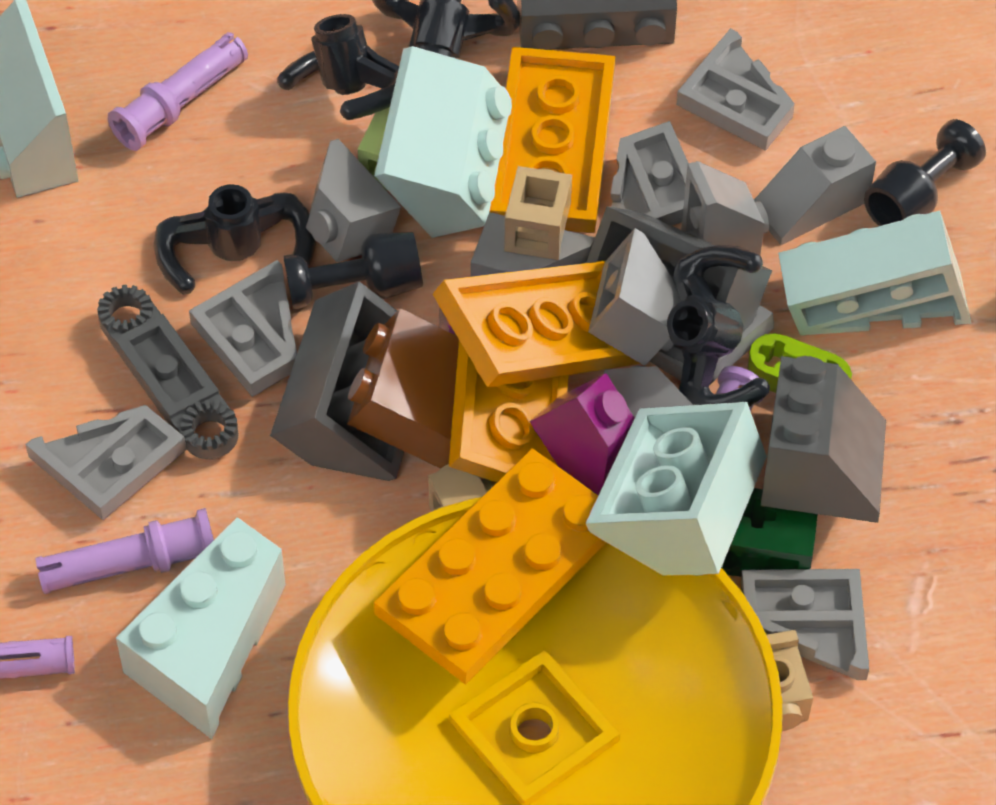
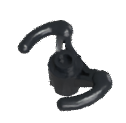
M372 0L375 7L384 15L402 19L413 29L409 47L414 46L452 58H460L464 40L486 34L509 36L520 25V11L513 0H488L489 6L497 12L492 14H469L468 8L461 4L462 0H420L419 6L408 0Z
M337 14L326 17L315 24V35L311 37L314 51L303 55L289 64L277 77L278 85L284 90L292 89L300 80L317 70L320 72L322 84L327 89L335 90L340 95L359 92L366 84L382 88L368 95L345 101L341 105L340 113L343 118L354 120L390 107L399 66L381 57L367 45L363 27L356 24L354 16Z
M228 184L215 189L211 193L208 207L204 211L183 216H173L160 222L155 231L154 250L157 264L165 279L184 295L190 294L195 289L196 284L194 278L181 266L176 257L174 248L180 242L185 244H208L215 256L226 261H241L254 255L260 247L261 232L279 223L282 219L292 222L295 230L296 243L293 254L304 258L309 266L312 261L316 240L306 229L309 212L296 195L283 192L256 199L252 198L250 192L244 187Z
M714 245L698 249L679 259L674 269L673 281L681 302L671 309L667 319V330L672 343L682 348L684 357L679 391L693 405L747 402L750 407L769 394L770 386L764 378H755L739 389L727 393L714 394L709 389L718 359L732 353L741 342L744 326L740 313L730 303L715 300L703 275L708 268L716 266L735 267L749 273L758 272L763 265L762 257L739 246Z

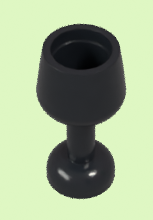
M949 120L940 128L937 134L936 145L938 151L921 166L906 160L895 161L889 164L864 195V204L872 220L878 226L904 220L911 215L932 213L938 201L935 181L951 167L959 170H969L978 166L985 159L986 147L982 137L975 128L962 120Z
M414 233L372 234L362 243L361 259L308 268L306 260L299 255H285L284 262L293 310L303 308L311 302L313 289L366 280L367 287L381 299L390 298L422 287V272Z

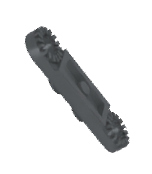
M122 285L120 289H117L116 286L111 288L112 292H105L103 294L104 298H100L97 308L101 330L167 423L185 437L187 450L192 455L202 459H216L228 454L237 444L239 437L235 413L219 394L218 388L164 314L160 313L150 296L146 294V291L143 289L138 290L137 286L132 285V288H127V285ZM131 306L140 310V315L136 316V320L130 319V323H127V320H124L123 323L119 319L115 321V318L112 316L121 307ZM208 421L218 422L224 426V432H220V437L215 435L213 440H211V437H208L207 440L203 436L199 438L197 433L194 434V431L200 424Z

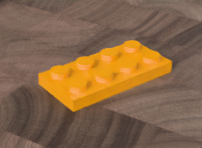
M512 47L506 90L512 98V110L508 116L503 141V155L499 161L495 181V196L491 201L489 212L505 216L518 166L534 169L545 168L572 175L571 205L565 230L595 233L616 56Z
M605 261L446 279L442 281L432 294L487 387L641 364L588 332Z
M532 448L374 602L375 615L466 685L607 543L590 533L586 525L598 495Z

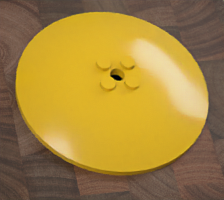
M482 497L441 507L415 518L390 532L365 550L342 572L325 593L311 616L299 643L291 672L288 697L289 735L295 768L310 805H762L768 794L777 765L782 734V693L778 668L770 642L758 616L744 594L722 568L719 574L663 576L609 543H606L466 685L377 617L374 613V602ZM538 719L547 723L551 728V732L543 739L529 740L519 733L518 727L527 720Z

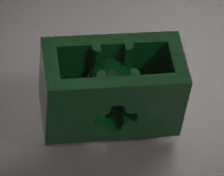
M754 488L721 568L727 575L741 577L742 570L810 569L818 514L761 506L763 489Z

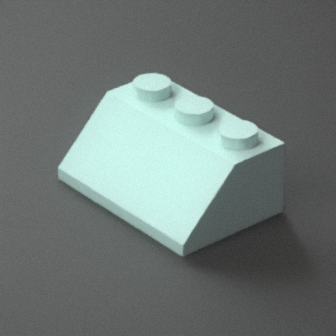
M14 0L0 15V180L11 179L17 198L79 181L66 112L26 0Z
M411 46L403 48L374 176L432 238L483 227L489 215L491 201L495 196V181L499 161L503 155V141L508 116L512 110V98L508 91L496 81L484 66Z
M747 402L639 409L586 521L589 532L663 576L719 574L767 457Z

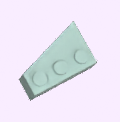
M940 210L928 214L911 215L904 220L875 228L858 229L848 235L821 242L804 243L797 248L778 253L787 305L800 336L869 331V322L902 320L903 328L921 327V318L953 316L955 325L972 324L961 272Z
M237 517L116 637L123 673L210 739L213 738L219 726V716L231 691L235 692L242 678L241 670L253 645L258 644L286 585L282 549Z

